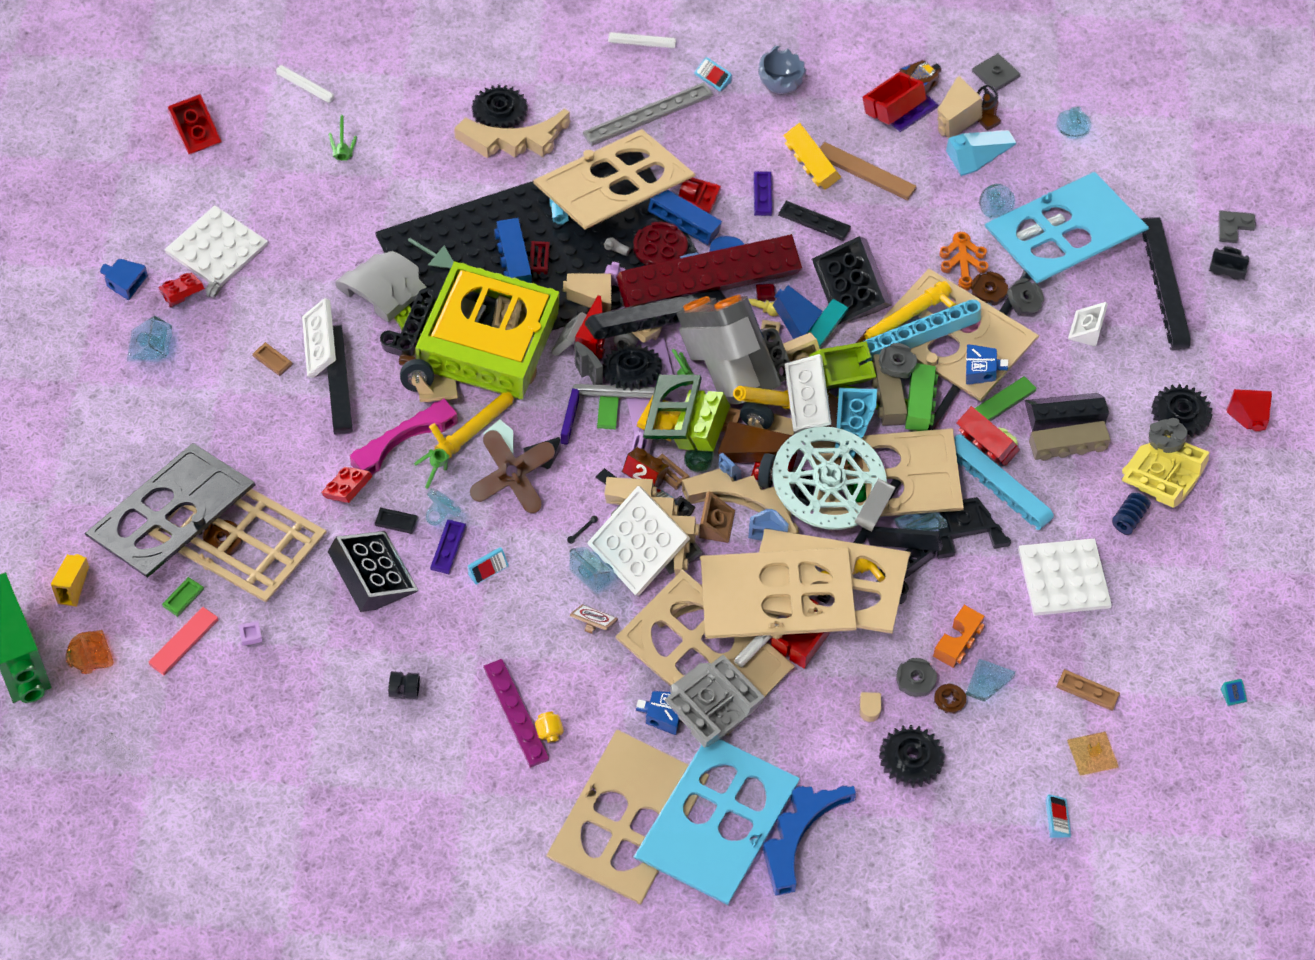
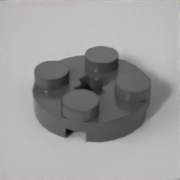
M1026 278L1017 280L1007 290L1009 301L1015 312L1019 315L1034 314L1042 307V301H1044V295L1039 285L1035 282L1031 283L1028 281L1030 279ZM1023 293L1028 295L1029 298L1027 300L1024 298Z
M900 343L890 344V347H884L879 355L881 372L893 377L908 378L914 371L917 357L911 352V348ZM896 358H899L900 362H895L894 360H896Z
M1176 418L1160 420L1150 425L1149 443L1154 449H1163L1165 453L1179 451L1187 441V430Z
M921 658L908 659L907 662L898 667L896 674L899 690L913 697L929 695L934 689L937 680L935 669L933 670L930 663ZM915 674H918L919 678L922 679L916 681L912 677H914Z

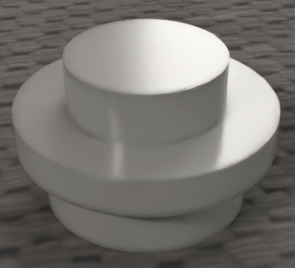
M216 280L213 283L209 282L205 289L207 297L215 298L219 293L221 285Z

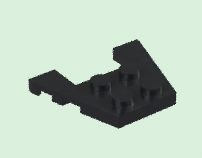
M978 497L963 499V510L939 512L938 531L943 547L940 551H937L938 559L955 556V549L951 539L988 532L993 549L1011 545V539L1005 536L1000 525L994 522L991 514Z

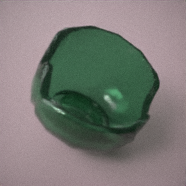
M697 448L695 450H688L685 452L684 464L694 472L703 473L710 469L714 453L713 451H700Z

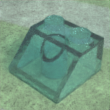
M154 315L134 328L131 332L127 361L158 362L166 358L169 354L172 325Z
M587 547L572 548L569 551L570 571L593 592L598 594L614 581L612 566L608 563L605 564L595 551H591Z

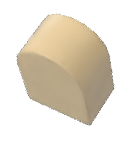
M860 693L859 707L860 716L863 720L874 722L879 718L881 693Z

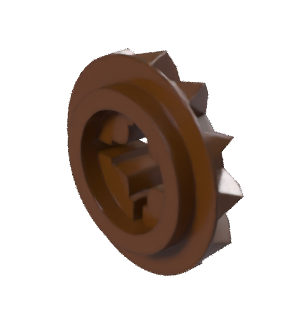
M944 684L935 691L934 703L945 714L947 712L955 714L965 706L966 694L961 687L955 684ZM953 693L952 696L953 700L955 701H951V703L948 704L946 698H948L949 695Z

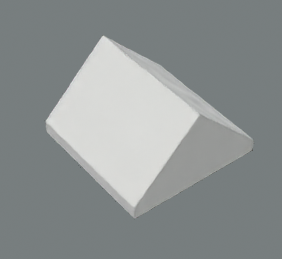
M1104 302L1077 310L1068 339L1096 347L1108 304Z

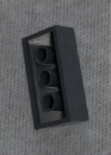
M1099 393L1028 399L1024 401L1032 432L1104 421L1106 425L1109 415L1105 397Z

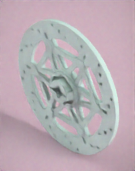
M834 427L808 428L791 436L777 452L772 470L773 484L783 505L794 516L805 523L831 530L847 529L858 525L854 522L863 505L859 506L855 499L864 483H870L872 491L878 478L887 482L883 463L874 449L857 435ZM832 441L839 443L840 446L839 448H814L811 443ZM801 450L804 453V457L796 472H789L788 464L796 451ZM850 450H854L867 464L869 472L861 470L850 456ZM819 453H833L834 455L829 461H826ZM812 455L816 459H818L821 462V464L816 465ZM839 455L842 456L840 465L834 463ZM806 460L809 461L813 470L801 471ZM848 460L856 471L845 470V461ZM810 475L813 476V480L800 478ZM846 475L855 476L858 478L847 480ZM789 484H797L810 501L809 506L804 505L795 496ZM803 484L816 487L813 496ZM858 484L854 495L850 494L847 485ZM819 490L825 492V495L820 500H817ZM843 490L848 500L843 498L838 492ZM832 494L840 502H825V500ZM826 507H845L849 513L828 515L820 513L819 510Z

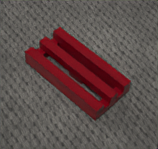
M531 241V274L533 272H537V274L544 272V274L548 275L550 242ZM535 246H538L537 267H534ZM542 246H546L544 267H541Z

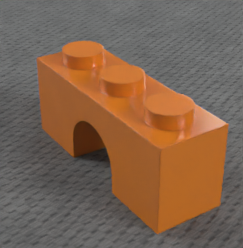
M963 605L954 618L952 628L961 633V636L951 637L944 633L934 649L933 657L952 668L957 663L961 664L966 655L964 653L967 648L971 649L976 640L974 638L975 635L982 633L985 624H983L985 616Z

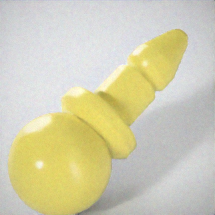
M749 299L752 306L763 308L764 313L767 312L770 316L778 315L773 307L774 302L766 300L764 303L757 299Z

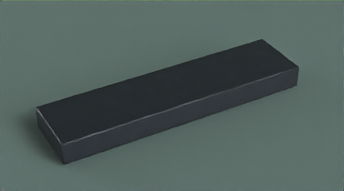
M787 200L778 214L780 217L841 241L845 240L851 229V226Z
M875 526L872 532L865 529L869 545L937 551H940L943 547L939 531Z

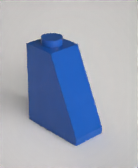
M789 285L784 290L780 288L774 296L777 300L773 303V307L793 339L805 335L823 312Z

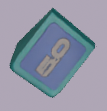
M1242 679L1223 683L1221 691L1228 706L1247 702Z

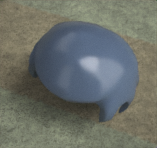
M773 46L771 52L764 53L760 58L758 66L759 78L774 93H791L803 82L802 79L807 71L804 68L805 62L800 60L799 55L792 54L788 48L786 50H778L780 46Z

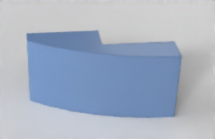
M721 453L718 464L721 471L733 477L734 481L742 479L740 468L724 453Z

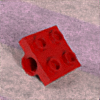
M693 177L681 183L678 196L710 214L721 191V186Z
M184 273L180 275V278L165 281L163 285L158 287L165 301L169 303V308L184 302L185 297L205 289L203 283L193 273Z
M345 466L326 485V488L321 493L327 499L349 503L373 476L370 471Z

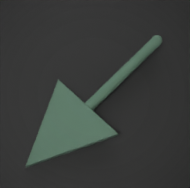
M408 239L409 242L434 257L428 266L451 269L454 261L445 246L435 254L413 239Z

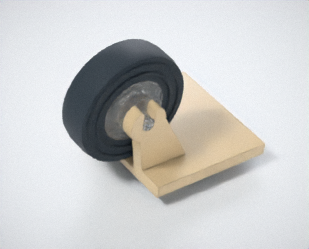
M413 359L402 366L400 381L406 389L419 393L420 402L457 399L456 381L443 376L434 377L433 368L428 362L421 359Z
M746 402L740 411L741 419L749 426L789 435L795 434L791 418L774 414L764 404Z

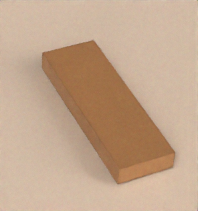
M1065 669L1056 688L1113 711L1120 695L1118 691Z

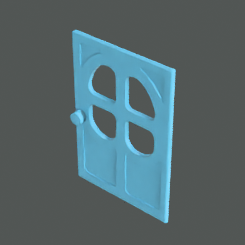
M1095 171L985 223V228L1028 273L1035 283L1044 281L1149 229ZM1053 207H1059L1070 212L1072 218L1059 226H1053L1043 216L1042 212L1049 211ZM1027 219H1033L1044 230V233L1027 241L1018 239L1016 232L1020 224ZM1073 229H1084L1089 232L1091 242L1081 248H1074L1062 235ZM1048 241H1053L1065 255L1059 258H1041L1033 255L1031 250Z
M721 739L706 748L701 745L634 855V858L728 905L776 823L778 816H780L788 802L792 790L799 783L800 778ZM729 765L736 769L737 774L725 793H718L699 782L700 777L707 771L718 766ZM748 778H756L764 786L766 804L761 811H755L735 800ZM691 795H698L716 804L717 808L708 822L695 824L685 816L683 806ZM726 813H735L752 822L753 828L746 838L739 841H731L720 835L718 827Z

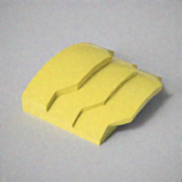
M1186 442L1181 450L1173 453H1165L1163 449L1159 448L1156 450L1150 443L1144 444L1139 447L1129 463L1122 469L1124 475L1122 481L1138 487L1142 492L1155 496L1156 501L1174 508L1188 496L1199 480L1209 461L1210 452Z

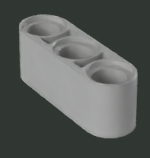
M878 478L854 523L872 532L896 487Z

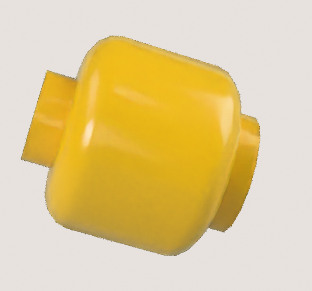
M553 711L538 715V719L535 721L538 737L541 740H547L548 743L558 741L559 736L564 732L560 716L554 714Z

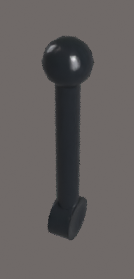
M591 516L587 524L573 536L567 538V542L570 544L574 543L575 539L592 523L598 521L597 516Z

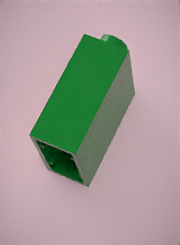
M6 572L0 574V672L13 703L20 700L23 703H32L42 698L45 691L52 687Z

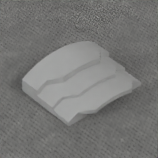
M393 251L381 255L374 254L365 263H361L353 271H347L335 281L337 289L345 295L351 297L354 293H357L372 303L375 314L387 322L391 321L413 302L421 289L426 288L419 280V268L402 255Z
M722 655L713 663L698 664L684 677L672 684L671 695L664 701L691 730V734L706 748L744 721L761 705L765 697Z

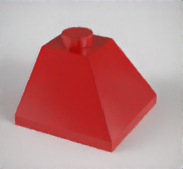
M1234 389L1226 411L1246 429H1252L1256 432L1266 430L1270 418L1272 391Z

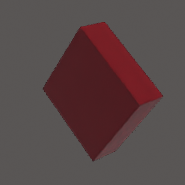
M756 284L757 300L766 302V300L769 302L775 301L774 284Z

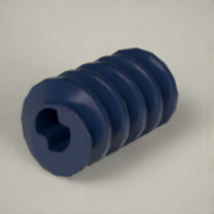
M1130 493L1112 518L1113 526L1124 535L1132 534L1140 519L1143 518L1147 509L1151 506L1150 500L1140 493Z

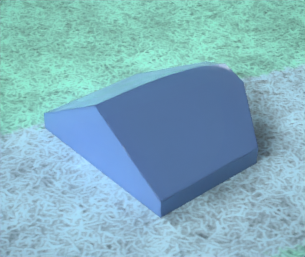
M765 509L750 517L748 538L762 541L764 529L788 532L789 524L777 511Z

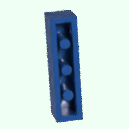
M669 190L650 199L649 212L677 226L680 230L706 245H709L720 231L721 220Z
M518 218L497 221V229H494V235L496 240L499 239L497 247L498 253H502L503 256L500 259L502 268L506 269L504 276L532 283L531 271Z

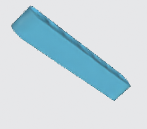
M968 300L865 340L871 358L865 360V362L872 361L874 354H880L881 350L884 347H890V344L900 343L909 348H914L978 323L982 317L979 301Z
M958 434L954 437L957 463L960 466L963 465L965 470L973 477L980 479L979 482L985 487L992 489L998 498L1002 501L1005 500L1008 503L1007 505L1016 513L1019 512L1022 515L1021 517L1029 524L1036 526L1035 529H1042L1054 518V514L1048 506L964 436Z

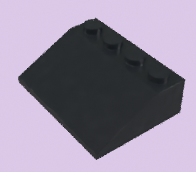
M858 236L812 258L828 304L832 299H835L848 307V312L838 325L874 314L892 306L867 239Z
M385 531L336 536L327 551L360 612L380 609L418 592V588Z

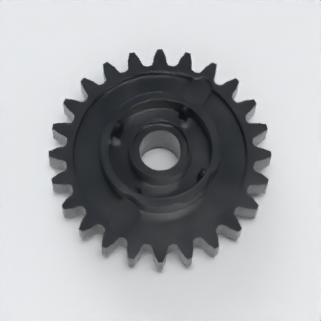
M498 84L497 88L491 85V89L485 87V92L479 91V95H475V100H472L473 118H475L476 123L480 122L482 125L502 129L515 128V124L520 126V121H525V116H527V99H524V94H519V90L514 91L513 86L510 89L507 88V85L502 88L500 84Z
M625 344L624 348L618 346L617 351L611 350V354H606V358L603 359V377L606 378V381H610V385L616 384V388L622 386L623 390L628 387L631 391L634 387L640 390L641 386L647 388V384L653 385V380H657L658 375H661L662 371L659 353H654V349L648 350V346L642 348L641 344L637 347L634 344L631 347Z
M1178 384L1177 388L1171 385L1170 389L1164 387L1163 391H1159L1158 395H1155L1151 406L1153 408L1151 414L1154 415L1153 420L1158 421L1169 420L1170 418L1178 419L1179 423L1186 428L1187 434L1193 438L1194 433L1200 435L1201 431H1205L1206 427H1209L1213 416L1211 414L1213 408L1210 407L1211 402H1206L1207 396H1201L1202 391L1195 392V387L1189 389L1188 385H1186L1185 388H1182Z
M903 725L901 731L894 728L893 734L889 732L887 738L883 739V745L880 746L879 750L881 751L879 759H882L880 766H885L884 773L890 772L889 779L896 778V784L903 781L904 787L907 783H910L912 788H914L915 783L922 787L923 781L930 784L931 778L936 780L937 774H941V767L944 766L945 762L943 761L945 754L942 753L944 746H939L940 739L934 740V733L931 735L927 734L928 729L921 731L920 726L917 729H913L912 725H910L909 729H906ZM909 754H912V755H915L916 757H915V758H911V757H909L908 755H909Z

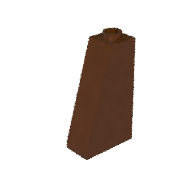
M730 421L718 450V456L724 453L734 463L761 462L764 454L777 455L780 447L793 435Z

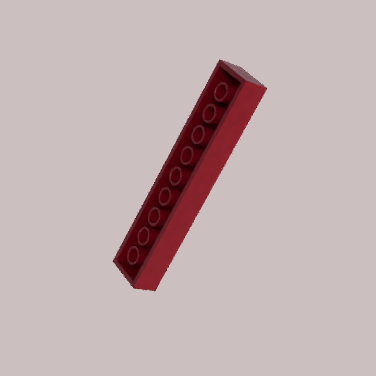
M790 234L620 271L616 279L624 307L629 308L712 290L724 291L798 274L802 269L793 235Z

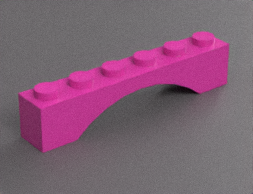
M445 399L435 402L429 408L418 412L409 420L401 422L394 429L386 431L379 438L371 440L364 447L353 451L350 454L351 466L356 469L370 471L373 475L380 471L381 465L388 453L399 443L419 434L431 433L432 431L429 426L434 423L443 433L458 423L457 413Z

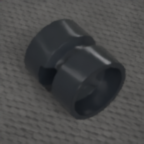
M391 671L388 696L401 698L404 695L406 699H418L420 673L408 672L407 675H404L403 672Z

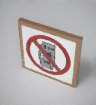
M583 604L570 613V617L586 622L585 631L591 634L595 631L596 627L607 630L618 620L617 617Z

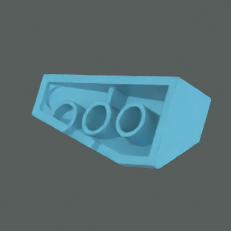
M1009 130L963 133L948 138L946 152L959 174L963 176L978 171L986 163H990L995 157L1016 145V141Z
M839 388L837 428L851 432L863 439L876 409L877 389ZM836 442L835 448H839L840 444ZM850 450L849 454L852 458H854L856 452L854 450Z

